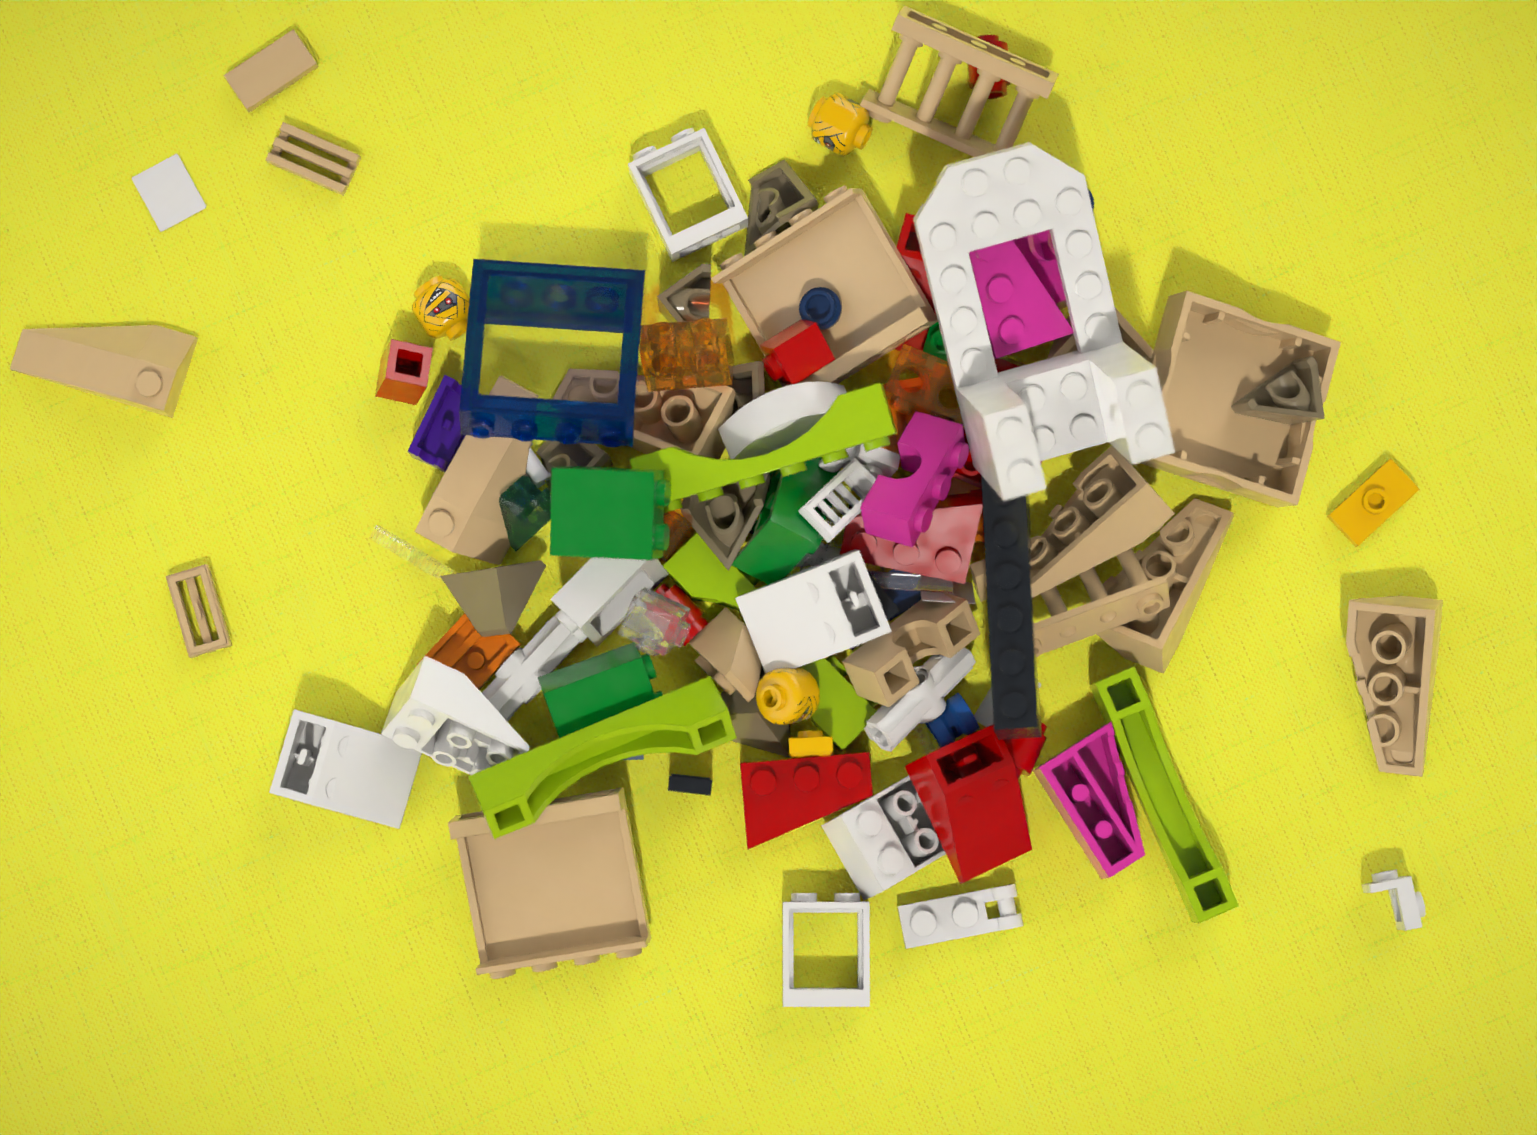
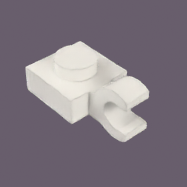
M861 444L847 449L848 458L828 464H823L822 459L819 462V467L823 470L837 472L856 458L875 478L878 475L891 478L898 470L900 455L884 448L865 452L864 445Z

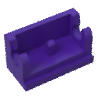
M444 375L407 452L413 458L445 473L486 398L482 397L481 393L473 388L468 389L460 385L455 379Z

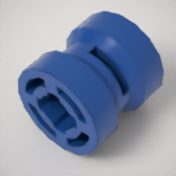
M959 693L947 699L946 708L939 717L925 723L940 748L955 742V738L962 734L970 735L980 729L970 708Z

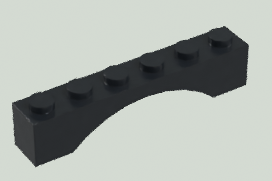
M981 475L994 732L998 740L1042 737L1032 601L1029 494L1003 501Z

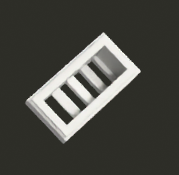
M854 458L798 512L829 543L861 512L860 506L876 478ZM843 481L861 498L860 501L844 487ZM834 489L852 506L851 509L832 492ZM825 498L843 515L842 518L823 501ZM816 506L835 524L833 527L814 510Z

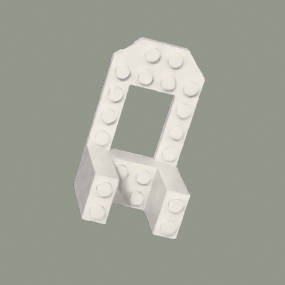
M1030 142L945 165L935 181L937 182L925 204L922 203L913 221L973 466L1002 500L1005 501L1047 489L1040 461L1107 442L1132 465L1175 453L1156 367L1122 341L1085 175ZM1050 230L1077 351L997 373L968 252Z

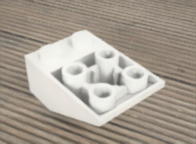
M856 549L735 598L765 674L779 668L794 669L892 632L860 551Z
M424 656L395 693L381 735L392 739L400 747L419 751L432 757L440 765L452 766L469 775L523 754L530 747L464 673L427 656Z
M294 709L269 793L400 829L422 753L414 749L400 747L392 739L379 733Z
M909 775L821 825L863 900L887 890L946 854Z

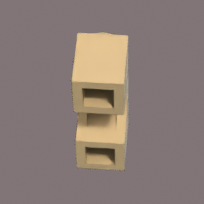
M942 592L956 603L920 600L889 624L892 632L867 641L842 662L857 696L890 707L920 683L912 665L914 662L929 655H943L951 658L978 637L981 633L967 599Z

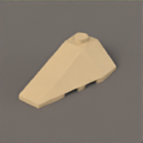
M569 368L550 406L643 454H649L668 447H678L696 455L720 459L726 447L718 428L732 416L736 392L731 387L697 374L667 377L660 376L659 373L645 372L644 375L619 374L618 371Z
M1110 446L1080 473L1073 482L1077 490L1064 507L1057 504L1049 514L1053 520L1041 536L1031 538L1032 598L1141 544L1150 535L1160 530L1164 523L1175 514L1131 463L1113 446Z
M1387 596L1349 600L1346 645L1356 672V684L1359 695L1362 696L1368 719L1367 726L1379 772L1423 776L1440 643L1443 600L1410 596Z

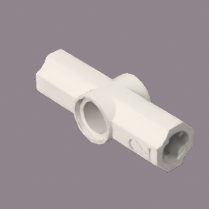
M553 616L524 648L520 647L502 664L495 673L496 678L482 694L508 722L523 703L528 704L542 690L537 677L553 672L580 641Z
M964 647L951 658L943 655H932L922 666L914 667L920 683L890 707L883 705L867 721L864 730L869 739L873 740L881 749L891 752L919 723H927L939 717L946 708L944 697L973 669V665L976 663L971 651Z

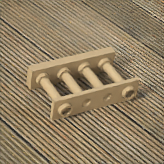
M904 5L891 29L900 33L899 38L902 42L881 92L878 93L869 89L863 97L860 106L869 110V116L883 123H890L892 120L970 156L977 157L1013 147L1033 100L1038 99L1039 96L1048 99L1059 74ZM924 44L938 50V56L941 58L919 110H916L895 99L917 47H922ZM963 61L978 68L977 73L979 77L958 126L955 127L934 118V115L956 64L959 65ZM1003 79L1015 84L1018 94L997 142L993 144L972 133L994 83Z
M1131 548L1117 555L1132 586L1131 588L1108 596L1093 567L1079 574L1092 602L1067 610L1056 586L1041 593L1051 617L1034 623L1036 658L1046 652L1141 617L1156 615L1161 610L1171 607L1168 583L1165 576L1148 581ZM983 559L970 564L974 587L980 602L987 600L986 560Z

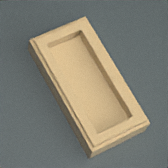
M293 29L223 76L248 113H250L318 68V65Z

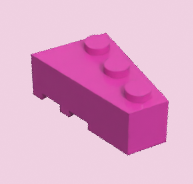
M1013 240L968 252L994 359L1073 333L1072 327Z
M1112 722L1101 726L1032 770L1101 879L1112 877L1145 856L1133 804L1130 802L1124 779L1123 765L1120 762L1114 739L1115 733Z

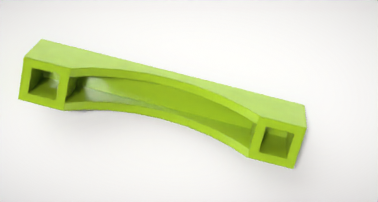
M877 383L838 395L826 414L808 432L787 446L765 455L746 459H715L696 455L678 447H668L629 460L632 469L665 470V480H669L671 485L670 503L668 506H664V513L683 508L681 499L697 495L699 502L723 496L722 487L738 482L742 490L765 483L763 474L780 469L782 477L805 471L807 470L805 461L822 457L823 464H828L848 458L847 449L863 444L865 452L890 445L888 436L897 434V430L883 384Z
M698 533L663 565L669 577L692 600L716 603L739 612L740 609L735 598L755 590V585L759 582L757 578L732 565L728 571ZM831 655L826 659L822 658L800 666V668L812 674L820 690V702L816 712L811 716V721L820 731H823L826 737H832L833 744L842 752L864 730L867 721L877 712L874 707L878 703L857 696L854 687L844 678L848 674L845 667Z
M1135 666L1090 685L1105 723L1112 722L1117 751L1191 921L1201 923L1238 907L1239 904L1225 872L1212 850L1176 774L1163 741L1153 707Z
M711 676L468 777L493 838L497 839L535 823L545 808L563 790L583 776L605 765L629 757L651 753L698 755L736 739V734L729 711Z

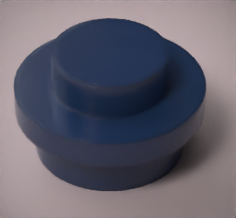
M816 287L806 292L802 297L799 313L802 320L816 322L820 330H826L833 327L839 321L842 314V303L838 295L832 290L825 287Z

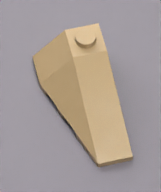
M158 325L22 329L10 370L173 418L198 338Z
M502 375L498 377L433 493L416 527V533L451 552L497 565L502 564L520 528L522 516L520 511L523 490L526 488V469L529 448L532 445L539 395Z
M1196 498L1185 506L1160 530V535L1143 551L1139 549L1135 553L1148 581L1165 576L1168 583L1171 607L1161 610L1156 615L1141 617L1097 635L1125 659L1164 674L1183 638L1233 520L1234 513ZM1124 570L1115 577L1110 576L1103 583L1108 596L1132 587Z

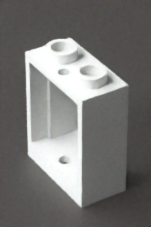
M693 128L683 130L671 138V144L658 150L655 146L642 149L633 155L634 161L628 163L631 178L672 262L748 227V217L705 128L696 132ZM700 151L728 209L673 235L645 177Z
M591 558L551 598L552 602L560 609L554 616L581 643L586 638H589L598 647L668 576V573L658 559Z
M791 893V902H782L783 1007H870V902L860 901V893H834V901L817 902V893ZM793 913H857V988H794Z

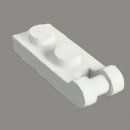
M1016 884L897 906L905 949L1024 926L1022 914H1017L1014 897L1018 896ZM997 901L1000 917L988 919L985 903Z

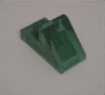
M524 475L499 497V505L509 543L517 551L551 520V491L547 487L541 492Z

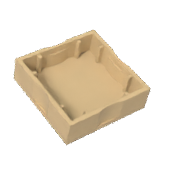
M1190 291L1168 296L1150 363L1157 370L1175 453L1143 461L1140 464L1277 508L1298 505L1313 450V434L1316 421L1288 425L1237 414L1231 405L1294 360L1313 356L1318 365L1322 403H1324L1341 342L1289 324L1263 321L1241 308Z

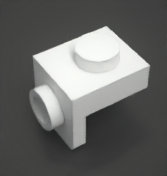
M1397 869L1371 874L1373 882L1362 884L1363 893L1388 890L1397 930L1407 931L1422 927L1420 917H1425L1426 915L1425 904L1420 891L1415 892L1411 876L1398 877Z

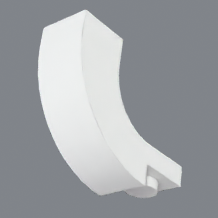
M830 382L797 383L775 389L744 405L718 428L730 459H746L761 456L787 446L808 432L826 414L838 395L847 393L845 387Z

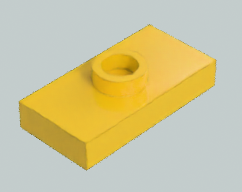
M1390 458L1327 517L1357 547L1420 489Z
M823 731L797 732V738H789V757L792 759L833 755L832 737H823Z

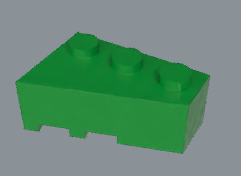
M822 457L805 461L807 470L782 477L780 469L769 472L771 479L765 503L758 520L756 519L749 532L752 534V537L742 550L738 552L732 566L766 584H770L785 578L807 553L813 555L821 544L823 537L798 511L841 470L837 472L823 470L819 467V462ZM825 498L823 501L831 508L832 504ZM816 506L814 510L825 520L827 516Z

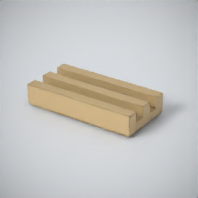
M283 122L280 127V134L272 144L274 147L265 159L271 165L344 196L361 157L356 153ZM289 136L349 162L347 168L287 142ZM282 151H286L342 176L340 183L280 157Z
M204 564L166 576L189 658L192 659L205 653L215 652L218 649L232 647L209 565ZM200 575L219 640L216 641L212 639L195 577ZM180 581H186L204 643L199 646L195 642L178 583Z

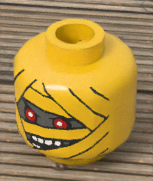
M835 93L828 98L821 97L808 119V126L812 128V139L841 156L850 154L855 148L862 150L873 132V127L868 125L869 110L839 93Z
M439 275L424 283L414 292L413 295L416 299L412 304V312L431 338L438 339L447 336L450 341H453L471 328L468 320L473 316L475 306L457 280L452 278L443 279Z
M800 667L794 669L779 668L767 672L759 680L756 688L758 709L763 717L773 724L787 725L807 720L816 712L820 702V690L816 679L810 672Z

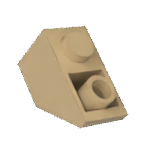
M725 607L689 644L700 655L695 662L708 676H711L729 696L737 691L749 702L755 696L763 666L747 627Z

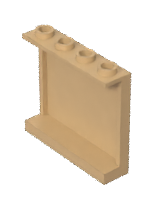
M846 186L835 189L823 198L826 202L825 205L814 212L809 208L796 214L789 220L791 227L780 234L772 231L762 236L754 243L757 249L744 257L742 253H739L720 264L722 271L711 278L714 284L723 283L758 346L801 319L799 313L800 301L809 290L816 287H825L838 295L842 303V314L839 321L829 329L820 330L835 360L798 383L818 381L839 384L938 322L936 314L863 189H847ZM780 382V384H781L782 387H785V386H788V385H789V384H785V383Z
M623 787L556 798L545 808L535 823L497 839L493 838L482 811L455 815L448 822L451 840L457 839L480 960V964L476 968L477 975L489 973L491 979H500L516 974L515 969L530 966L533 972L548 971L558 967L557 962L574 959L575 965H585L599 961V955L615 952L617 958H628L641 954L642 948L648 946L652 938Z

